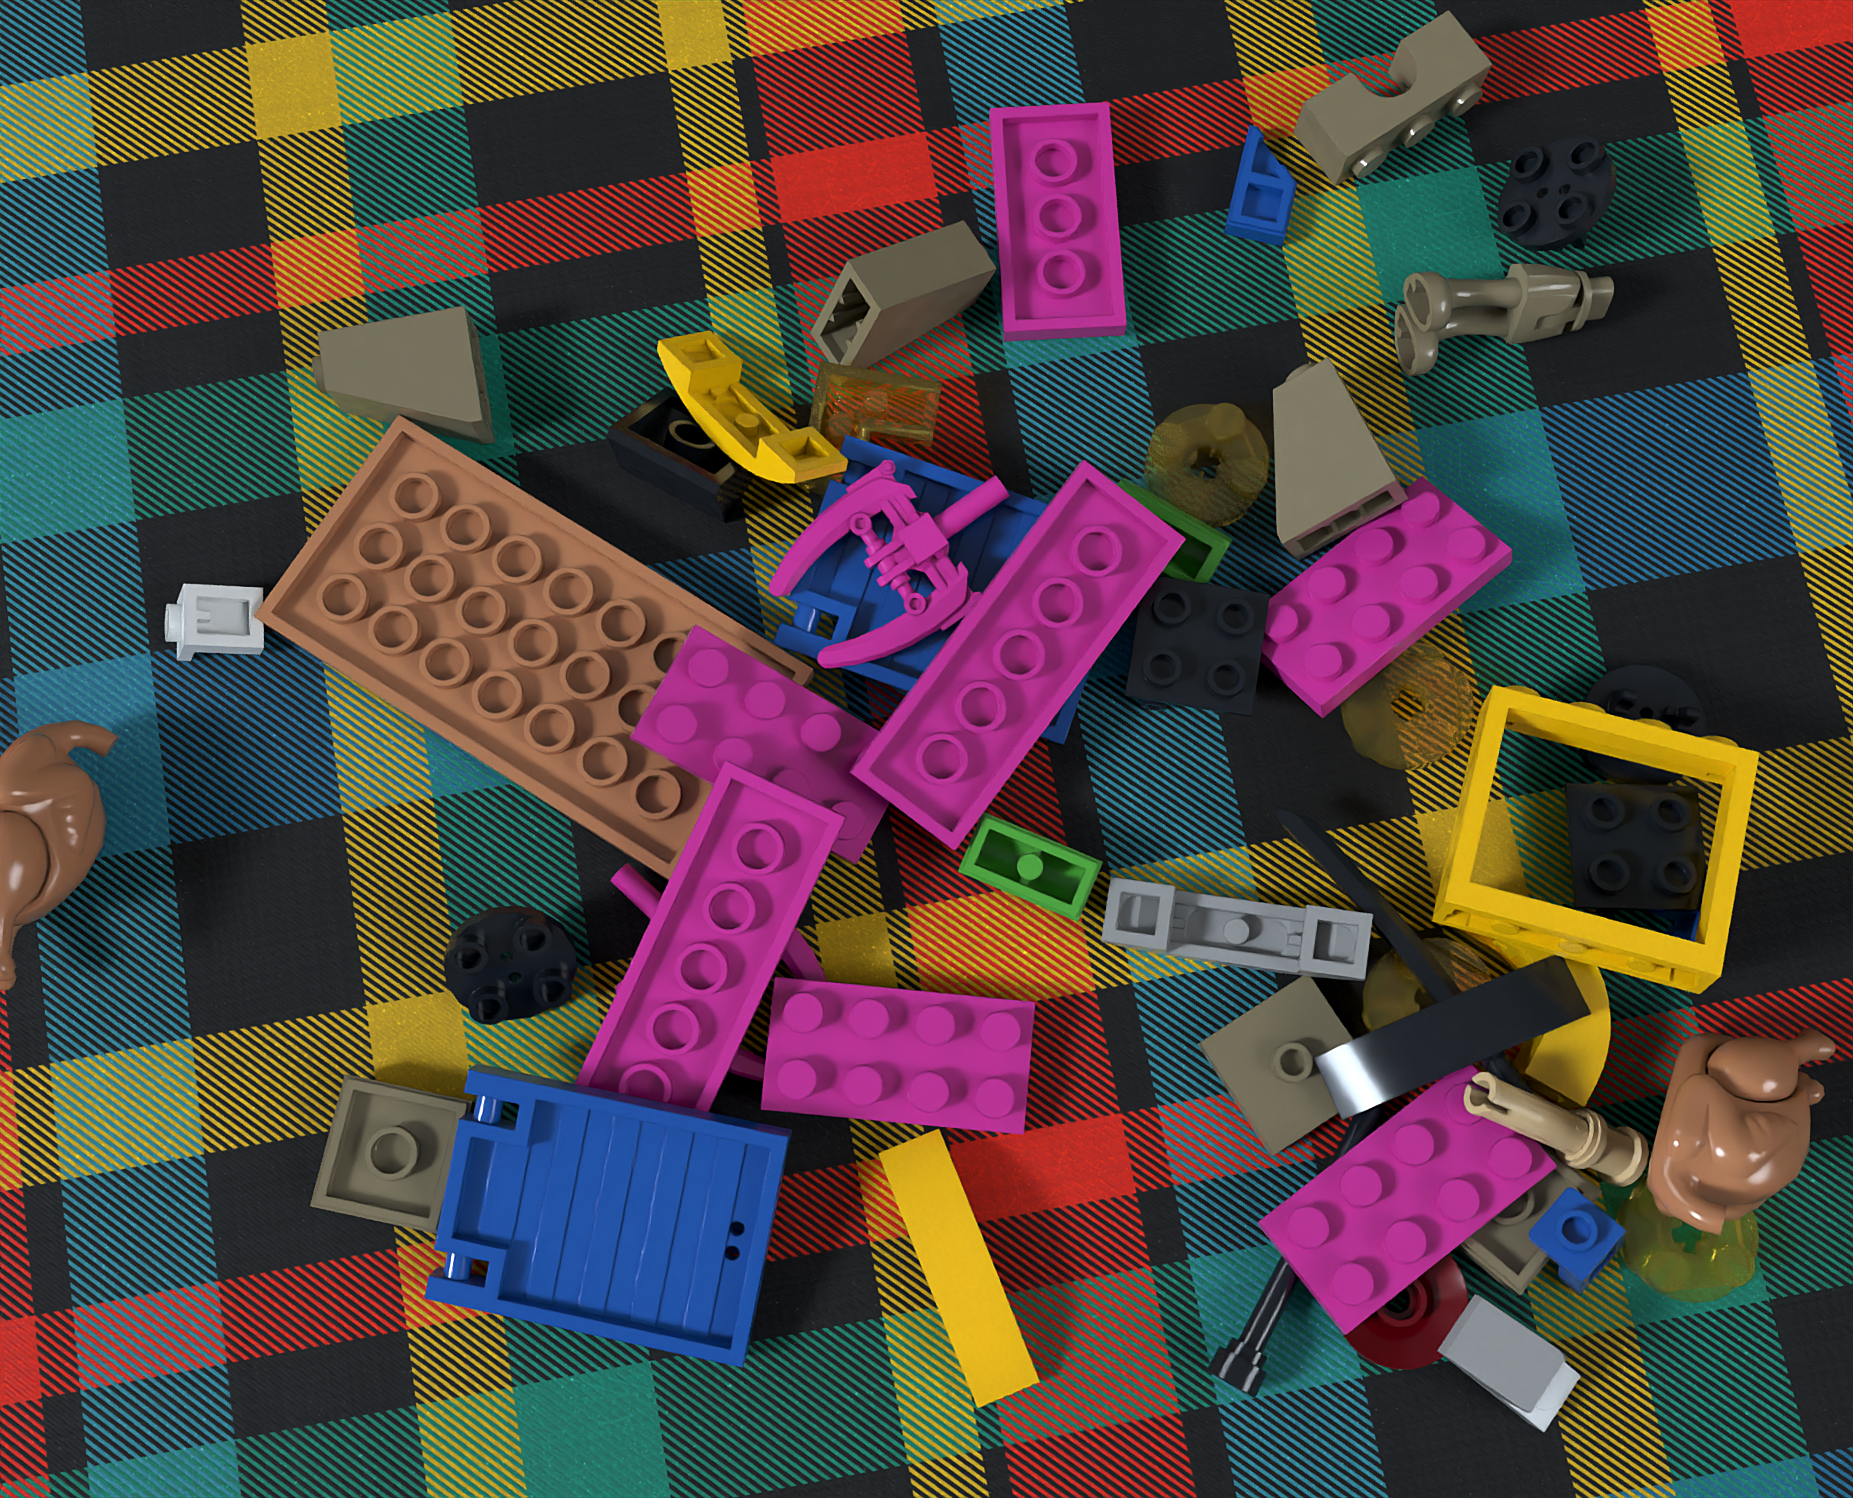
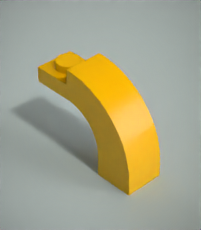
M1450 927L1505 959L1515 970L1553 955ZM1564 958L1591 1014L1524 1042L1513 1064L1518 1069V1074L1525 1079L1533 1092L1564 1109H1572L1586 1106L1603 1071L1610 1043L1611 1014L1605 983L1599 968Z

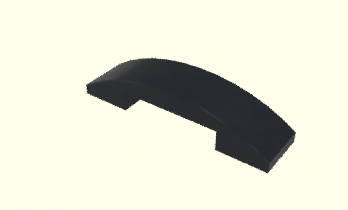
M1552 955L1374 1030L1314 1058V1061L1343 1121L1523 1042L1530 1041L1586 1017L1591 1012L1564 958Z

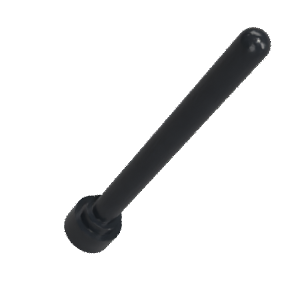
M1383 1104L1352 1117L1327 1168L1378 1128L1385 1112ZM1282 1255L1239 1339L1231 1337L1226 1349L1219 1346L1207 1368V1371L1253 1398H1256L1267 1376V1373L1262 1368L1268 1358L1262 1353L1300 1281V1278Z

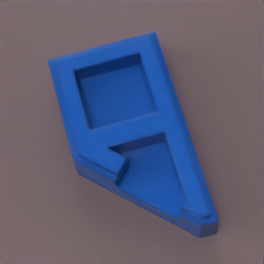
M1249 125L1224 234L1282 247L1297 182L1287 167L1280 165L1263 141L1264 134L1259 127Z

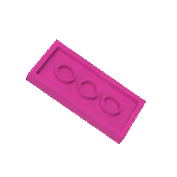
M1109 102L990 108L989 126L1004 342L1125 335L1127 323Z
M1422 476L1404 490L1409 498L1408 500L1358 527L1269 599L1260 661L1322 719L1512 563V549Z
M696 624L689 632L629 737L634 742L712 786L724 762L729 760L846 815L847 818L830 853L851 865H856L890 802L849 772L879 732L877 729Z
M774 977L760 1110L1024 1134L1035 1002Z
M1473 1065L1441 1078L1257 1223L1343 1335L1352 1331L1557 1167L1536 1140L1482 1116H1475L1467 1111L1464 1105V1092L1468 1084L1485 1093L1490 1092V1089L1478 1085L1472 1080L1479 1073Z

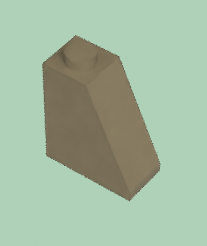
M964 220L849 259L810 334L841 381L853 377L974 305L997 268L989 258L984 246L978 242Z
M465 306L317 332L320 356L312 358L315 381L321 393H328L343 413L391 424L399 414L427 432L483 445L495 442L478 330Z
M1329 357L1319 363H1308L1300 366L1287 377L1285 383L1273 389L1277 535L1283 546L1297 561L1409 499Z

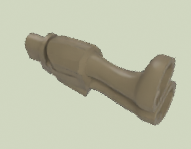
M1521 263L1512 264L1505 279L1446 278L1435 271L1413 273L1405 279L1403 286L1406 304L1398 305L1395 312L1394 336L1400 366L1408 376L1424 375L1436 363L1438 342L1454 336L1503 337L1506 343L1517 344L1560 335L1564 328L1568 331H1577L1582 328L1585 321L1604 318L1614 295V283L1609 276L1588 278L1587 273L1584 271H1569L1553 266Z

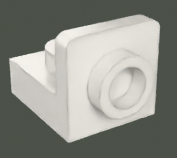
M183 584L177 604H167L165 612L166 642H177V661H191L194 652L260 655L264 648V625L254 615L263 604V588Z

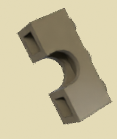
M1448 10L1400 41L1388 74L1401 89V95L1395 97L1375 95L1367 90L1355 74L1351 72L1303 103L1293 133L1334 186L1339 185L1354 174L1358 179H1361L1377 169L1386 159L1387 153L1403 143L1406 148L1412 147L1431 132L1436 121L1449 113L1453 117L1460 116L1475 105L1483 95V91L1480 88L1492 63Z

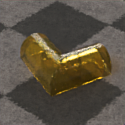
M820 361L808 427L813 426L839 452L846 435L867 442L870 441V436L931 447L942 382ZM845 471L799 482V485L807 491L825 496L830 479L841 483Z

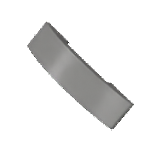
M1111 877L1101 941L1145 952L1233 967L1302 976L1365 981L1373 914L1306 905L1305 909L1178 891L1172 885Z

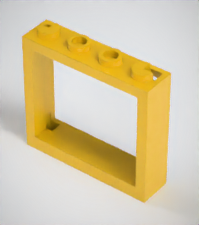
M1493 685L1479 711L1432 922L1701 994L1722 974L1760 752L1740 748L1734 741L1725 737H1697L1673 731L1666 723L1654 719H1637L1634 721L1606 714L1604 709L1591 703L1573 702L1567 704L1543 698L1538 692L1528 687L1518 685L1500 687ZM1504 729L1723 785L1695 942L1470 882Z

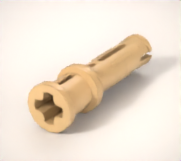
M1480 1072L1472 1080L1476 1084L1490 1089L1489 1093L1476 1089L1469 1084L1465 1088L1464 1105L1468 1112L1475 1116H1482L1554 1148L1560 1160L1575 1169L1592 1168L1598 1172L1601 1179L1609 1184L1621 1187L1630 1185L1642 1175L1647 1166L1649 1149L1643 1134L1630 1127L1619 1126L1614 1128L1607 1125L1603 1116L1591 1109L1579 1108L1568 1111L1506 1083L1488 1072Z

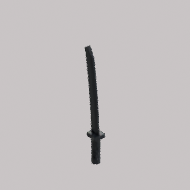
M1278 808L1275 811V820L1321 866L1362 913L1373 914L1372 925L1401 958L1435 1003L1462 993L1421 939L1371 881L1314 820L1283 808ZM1505 1051L1479 1061L1488 1073L1533 1094L1525 1079L1518 1074L1519 1071L1513 1062L1506 1057Z

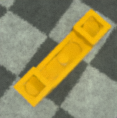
M710 330L658 340L657 352L682 402L708 437L743 468L770 481L793 484L846 471L848 459L813 426L790 431L740 383L743 361Z
M936 1129L878 1153L977 1408L1039 1383L1040 1381L940 1130Z

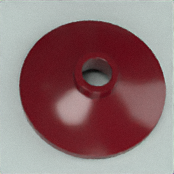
M1449 1253L1403 1289L1406 1295V1305L1400 1312H1391L1384 1304L1352 1331L1343 1335L1349 1345L1369 1361L1393 1369H1416L1432 1364L1442 1358L1443 1355L1437 1350L1468 1305V1292L1464 1277Z

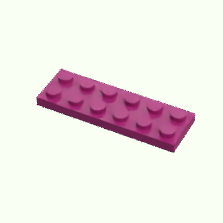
M1083 460L1080 462L849 772L951 849L956 850L1186 538L1087 461Z
M729 760L725 761L575 1084L709 1112L847 816Z

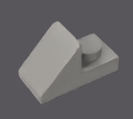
M1474 1294L1437 1350L1526 1422L1542 1432L1546 1431L1581 1377L1579 1373L1565 1363L1567 1357L1562 1351L1476 1294Z

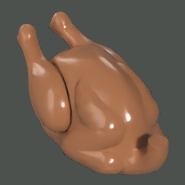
M80 720L41 725L16 739L0 756L1 991L10 990L14 987L17 978L12 951L18 930L23 925L45 917L60 905L85 879L104 845L107 818L100 788L90 778L88 773L69 757V752L75 747L88 748L103 758L106 757L119 737L103 726Z
M1812 1028L1803 1029L1796 1038L1790 1040H1776L1761 1036H1747L1735 1039L1730 1036L1709 1032L1689 1036L1680 1047L1649 1162L1646 1184L1653 1195L1654 1203L1659 1212L1668 1217L1674 1216L1698 1230L1720 1236L1724 1221H1736L1748 1212L1757 1209L1769 1197L1789 1185L1798 1176L1810 1150V1106L1819 1103L1825 1095L1824 1086L1817 1080L1810 1079L1806 1073L1798 1072V1068L1803 1063L1811 1060H1828L1836 1051L1834 1041Z

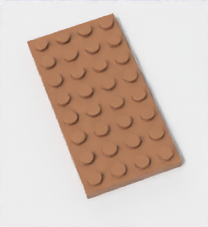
M399 414L254 615L255 618L263 622L267 627L668 881L713 786L634 742L629 737L692 627L695 624L804 688H807L815 675L814 669Z

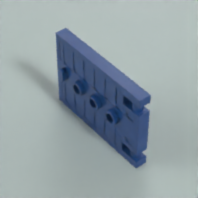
M846 435L840 453L848 459L847 469L844 472L841 483L830 479L818 516L839 498L848 493L847 487L878 467L884 460H891L895 464L896 471L893 474L895 480L909 485L917 498L910 500L918 512H928L931 518H934L985 482ZM1007 490L1008 498L947 539L951 546L949 547L948 557L955 567L960 562L963 563L969 572L968 586L973 593H983L1048 506L1047 503ZM882 511L870 519L873 523L872 529L878 538H883L888 544L892 541L894 526ZM850 530L831 545L806 571L789 596L791 602L798 604L791 626L783 623L779 624L773 641L774 645L817 660L818 654L823 648L857 638L888 624L907 612L904 608V600L897 590L893 591L889 585L881 588L876 581L882 576L879 569L874 567L869 570L863 562L870 556L866 552L867 545L860 536L855 535ZM909 570L907 572L911 578L909 581L910 585L916 593L921 594L924 598L936 589L925 572ZM822 612L838 618L831 640L815 635ZM963 618L945 631H942L940 628L916 644L887 657L838 668L909 692ZM1089 671L1040 735V738L1064 745Z
M478 1063L468 1069L464 1093L477 1095L474 1113L467 1112L458 1121L434 1250L447 1252L445 1266H438L429 1275L424 1299L743 1367L748 1355L792 1130ZM504 1101L520 1104L516 1122L501 1119ZM727 1247H728V1249H729V1251H730L731 1253H733V1254H739V1255H737V1256H732V1255H730V1254L728 1253ZM474 1258L489 1261L487 1276L471 1273Z

